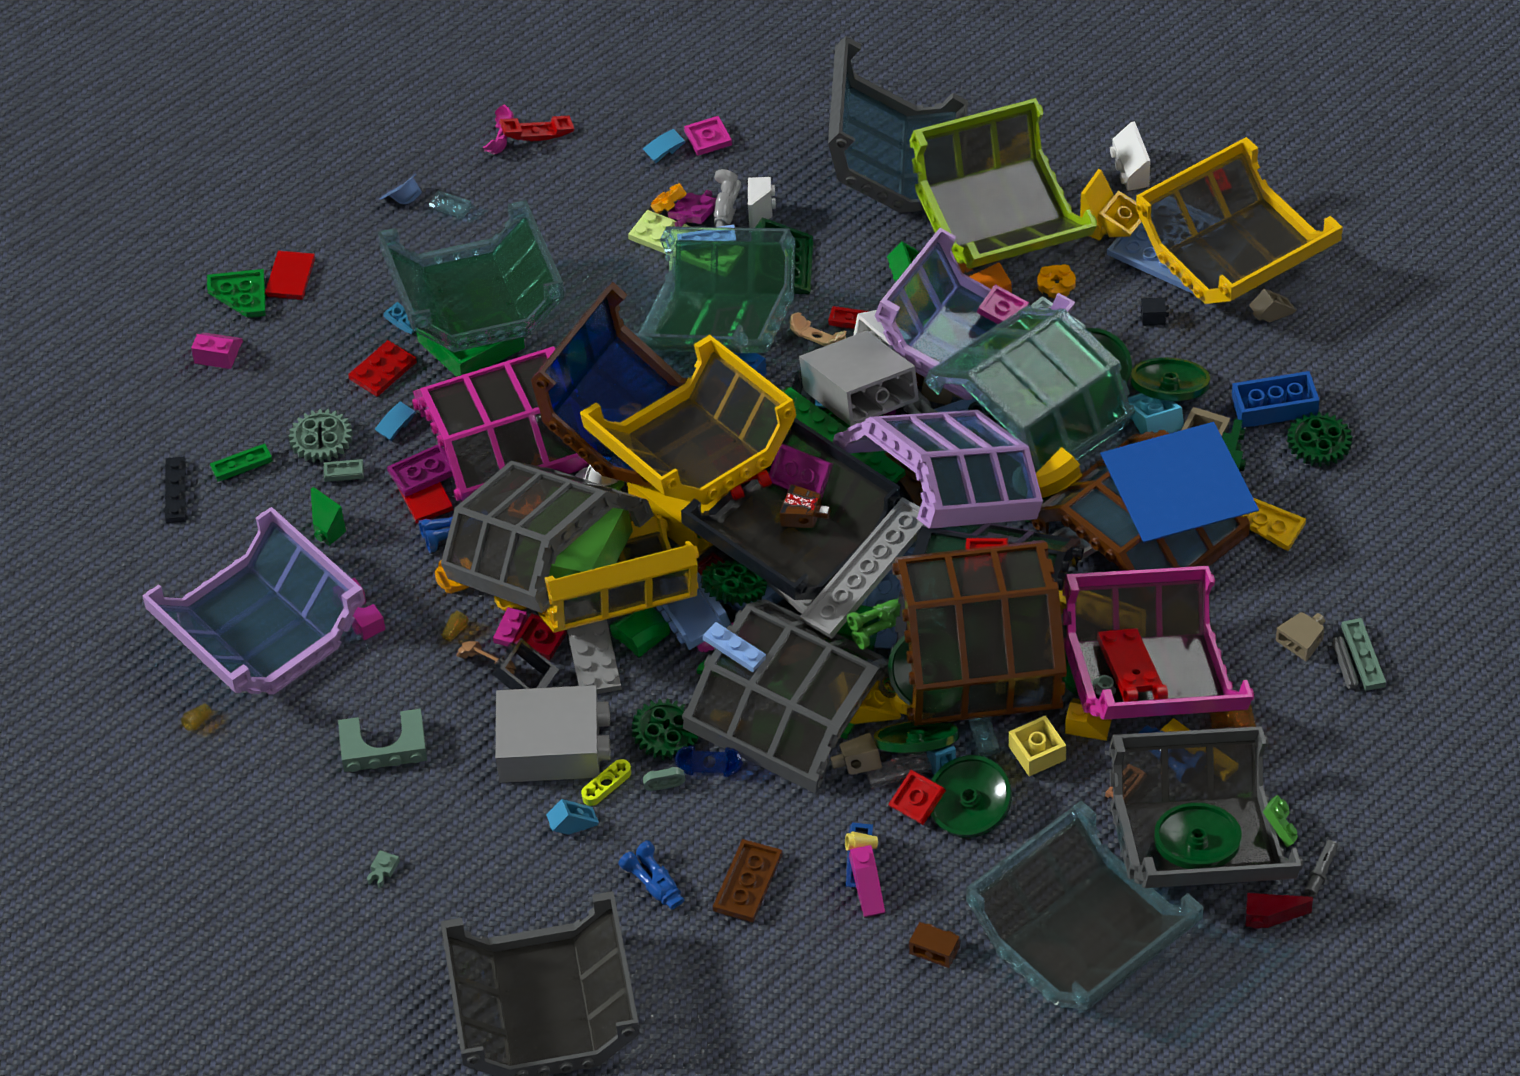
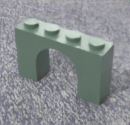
M421 709L400 711L401 736L395 743L383 748L369 746L362 740L359 717L338 720L344 772H356L364 769H377L379 767L427 761Z

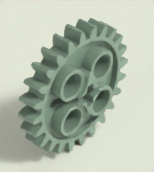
M321 409L316 414L313 410H311V415L304 413V419L298 417V423H292L293 428L289 429V442L294 454L298 453L299 458L304 456L305 461L312 458L313 463L317 459L323 463L325 458L330 462L332 456L337 459V454H345L344 449H349V443H352L351 437H353L348 418L344 419L343 414L337 416V411L330 414L329 409L325 413H322ZM319 424L322 426V448H320Z

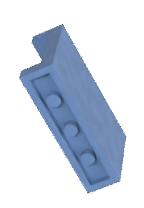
M698 571L697 582L699 589H697V596L656 606L658 611H661L666 623L670 621L668 624L672 632L676 633L680 644L685 643L689 650L705 642L703 635L715 622L726 629L729 625H732L726 611L719 601H716V597H709L710 593H705V589L701 588V575ZM681 588L663 597L660 596L658 591L653 592L656 598L654 601L685 594Z

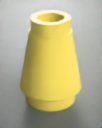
M854 831L847 833L845 836V848L847 851L871 845L872 849H877V836Z

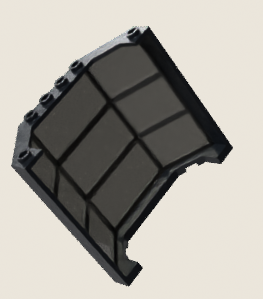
M795 418L783 444L834 463L821 500L822 506H827L831 509L828 519L818 517L815 526L812 528L781 526L780 510L788 489L773 483L762 488L758 479H753L741 484L745 497L735 501L729 491L709 511H704V513H701V502L694 498L681 510V522L792 599L813 600L900 501V486ZM772 464L769 467L765 468L768 474L770 472Z

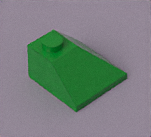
M313 487L311 488L314 536L318 541L330 546L346 533L342 507Z

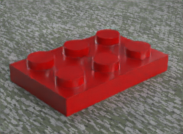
M387 340L352 370L348 376L349 380L378 397L415 365L417 361L415 356Z

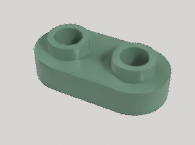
M670 767L669 769L648 772L643 777V784L646 790L655 791L680 786L685 782L686 778L683 769Z

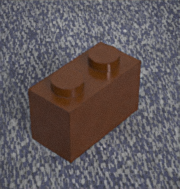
M919 922L909 941V954L950 968L960 949V936L951 931H944L932 924Z

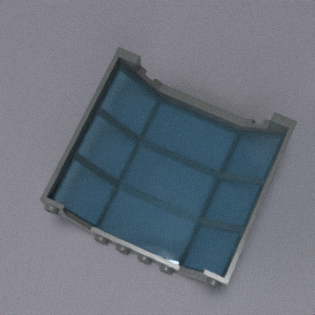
M845 36L835 46L828 145L837 179L839 182L899 213L925 211L915 189V184H918L917 173H913L912 159L915 158L914 149L910 147L909 140L914 130L966 117L968 100L952 93L943 103L935 104V107L924 108L923 105L916 106L855 74L852 58L861 50V44ZM967 130L958 132L963 175H965ZM952 134L926 140L928 146L924 153L928 183L932 184L957 177ZM959 183L932 190L940 209L953 208L964 198V193Z

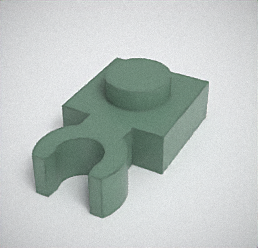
M380 850L370 866L372 872L367 876L368 884L371 885L373 880L378 879L377 885L378 888H381L384 885V877L391 878L399 864V856Z

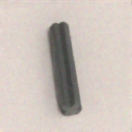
M1341 636L1335 637L1332 644L1346 686L1349 690L1358 688V680L1344 638Z

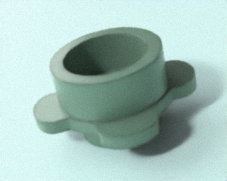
M1102 675L1093 680L1097 695L1101 696L1102 690L1111 689L1112 695L1115 694L1116 688L1113 687L1114 681L1110 676Z

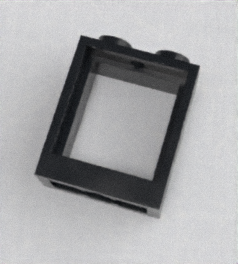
M520 638L515 643L513 641L510 642L505 648L506 654L494 664L496 669L492 675L511 690L530 689L505 669L515 653L541 673L531 689L546 688L559 669Z

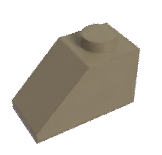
M1263 289L1249 305L1254 311L1253 315L1260 321L1272 322L1296 312L1288 298L1267 289Z

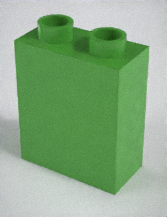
M553 488L549 496H551L558 489ZM566 491L537 516L530 530L546 535L590 496ZM612 508L556 557L555 564L551 565L549 576L557 579L615 564L633 532L629 511ZM526 536L514 558L520 583L529 590L541 541ZM600 592L573 598L571 600L584 598L596 601Z

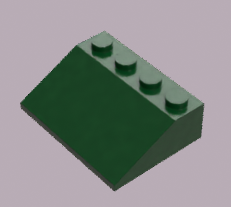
M762 217L752 231L749 287L764 293L809 294L811 292L813 236Z

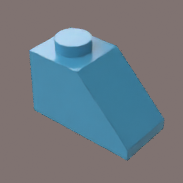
M952 745L926 752L927 763L933 775L943 765L956 758V749Z
M561 799L546 814L551 829L567 835L599 824L593 807Z

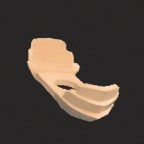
M797 312L791 315V320L789 321L790 329L799 337L823 346L846 339L847 331L845 330L830 335L810 327L811 322L806 320L804 316H801V313ZM817 334V335H820V336H822V337H821V338H815V337H813L812 335Z

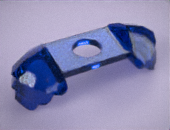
M685 746L678 750L675 757L677 767L683 769L687 775H693L694 772L723 773L724 777H728L738 772L743 764L739 752L729 747L725 748V752L695 751V746ZM708 756H712L716 760L712 768H707L703 764L704 759Z

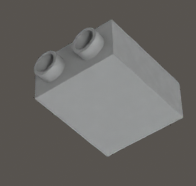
M868 331L799 356L803 390L850 427L866 421L865 419L869 417L880 416L919 400L915 366Z
M596 685L496 690L495 758L499 783L595 778L600 774V761L611 760L610 736L600 735V727L610 726L609 701L598 702Z

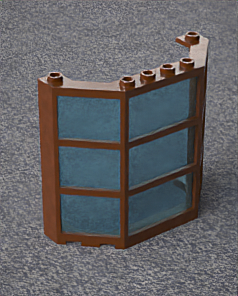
M1159 430L1156 433L1153 431L1145 432L1142 435L1136 433L1116 448L1169 433L1165 430ZM1102 458L1084 471L1082 476L1073 484L1055 493L1043 502L1038 518L1032 519L1033 527L1046 534L1049 533V522L1061 521L1065 527L1073 530L1079 538L1087 541L1094 550L1101 552L1108 561L1115 563L1121 571L1210 566L1249 536L1250 521L1247 516H1239L1143 543ZM1186 584L1161 586V602L1166 601ZM1154 586L1131 587L1133 591L1132 604L1146 609V615L1154 610Z

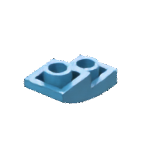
M672 129L654 139L643 150L657 163L667 153L673 154L685 143V140Z
M398 302L387 309L383 316L393 325L409 334L415 332L416 324L423 321L412 309L408 311Z
M400 401L385 415L375 430L392 442L400 429L408 425L416 411Z

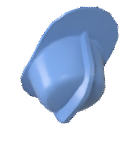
M416 173L404 184L391 190L379 199L390 196L400 204L413 202L422 193L413 178Z

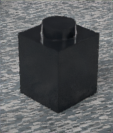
M1141 298L1142 326L1166 325V317H1169V305H1165V298Z

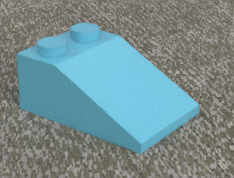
M1142 393L1121 399L1123 406L1141 434L1151 431L1156 433L1159 430H1165L1170 434L1181 430L1184 425L1182 407L1174 401L1155 399Z

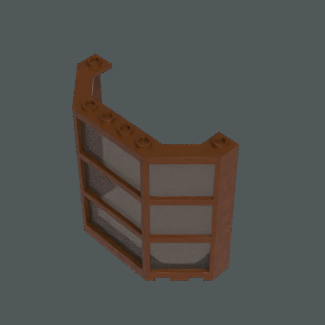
M1041 540L895 557V563H892L893 575H896L897 579L900 580L905 601V609H902L903 621L907 622L908 630L904 631V635L910 651L906 652L907 662L911 664L912 672H909L910 685H913V702H909L910 708H907L908 721L911 720L912 724L916 726L1063 708L1062 695L1065 693V682H1062V677H1066L1067 670L1059 588L1057 582H1054V578L1051 577V574H1054L1052 560L1048 558V545L1046 541Z

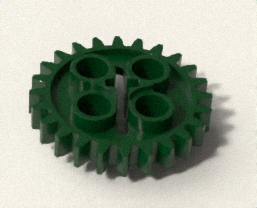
M1310 412V417L1303 414L1302 420L1296 418V423H1291V428L1288 429V449H1292L1291 454H1297V460L1303 458L1304 464L1307 461H1311V466L1317 462L1319 467L1324 462L1327 466L1330 465V461L1337 464V459L1344 460V455H1348L1349 450H1351V430L1348 429V424H1343V419L1336 420V415L1330 418L1328 412L1324 416L1321 415V412H1318L1317 416Z
M725 560V563L718 561L717 564L711 563V566H706L705 570H703L700 581L702 583L701 588L705 589L704 592L710 593L709 597H716V601L724 600V604L731 602L732 606L735 603L742 606L744 602L749 604L751 601L756 602L757 599L762 600V596H765L767 588L766 580L741 563L737 564L736 560L733 563H730L728 560Z
M668 698L666 703L658 699V704H655L652 700L649 706L643 704L642 710L638 709L637 715H634L631 727L633 730L632 737H635L634 743H640L639 749L646 748V755L651 752L654 753V759L661 755L663 761L665 756L673 760V755H676L679 759L682 753L688 755L689 749L693 750L694 744H697L698 736L683 729L684 720L682 715L685 711V704L679 707L677 706V700L670 704Z

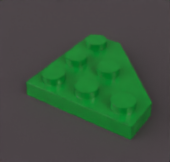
M264 269L207 275L208 294L247 318L266 316Z

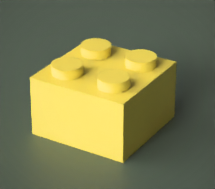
M1046 715L1009 731V748L1028 776L1066 760V744Z

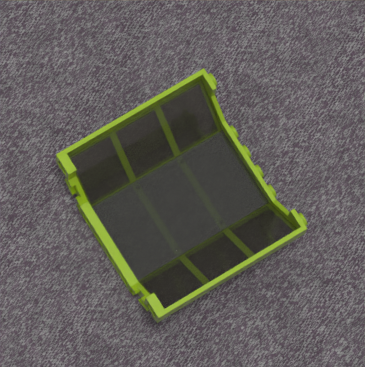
M1036 98L913 131L909 140L910 147L914 149L915 158L912 159L913 173H917L918 184H915V189L935 233L939 228H942L956 236L951 251L956 261L960 264L965 263L969 269L1090 236L1097 227V220L1095 216H1092L1090 209L1085 211L1083 217L1072 213L1071 205L1067 203L1064 191L1056 180V174L1049 166V160L1041 149L1039 130L1043 108Z

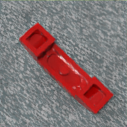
M552 116L551 122L519 123L518 118L500 119L499 121L505 136L523 141L549 140L567 135L575 129L570 116Z

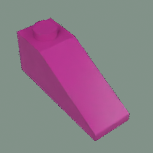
M868 845L850 849L849 859L863 916L869 917L885 913L872 846Z

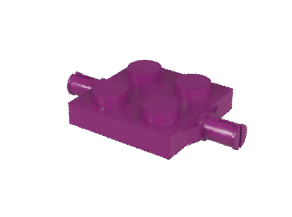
M706 190L703 195L687 193L668 211V217L677 219L675 227L679 229L686 223L702 224L715 210L717 198H712L713 193L710 190Z

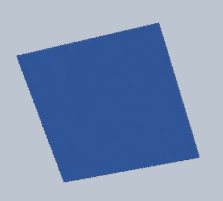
M1214 422L1100 453L1143 543L1259 511Z

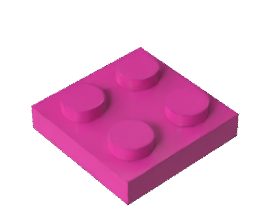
M719 116L684 126V131L697 156L732 145V140Z
M994 285L979 306L977 313L1011 331L1026 310L1029 302Z

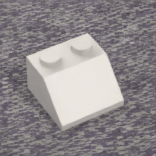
M771 177L748 178L750 231H753L762 217L770 219L772 217V209H776V198H772V196H775V185H771Z

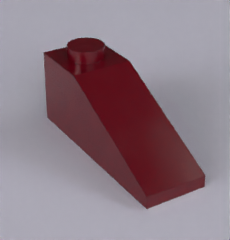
M1247 893L1246 927L1256 929L1269 928L1312 913L1313 897Z

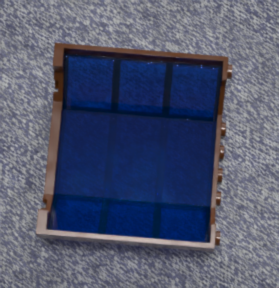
M612 282L603 290L531 379L543 423L550 431L560 437L566 445L570 446L580 458L584 459L596 472L604 477L651 488L652 484L583 427L580 415L581 411L597 403L601 406L604 419L621 423L681 387L687 381V378L681 377L624 325L618 311L620 310L619 304L626 298L627 294ZM715 375L704 384L696 401L712 412L730 388ZM690 406L635 440L655 455L700 428L707 418L693 406ZM619 440L632 452L640 453L630 443ZM687 444L660 461L667 467H670ZM643 460L656 472L665 474L654 463Z

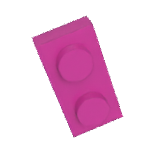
M508 607L493 637L494 643L508 646L510 642H514L527 619V612Z

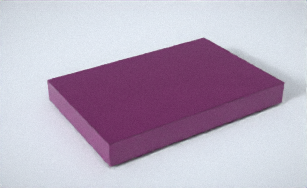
M782 443L773 460L769 476L775 485L788 490L791 484L819 493L822 500L834 463Z
M438 444L387 467L388 473L404 497L453 476L447 454L443 447H439Z

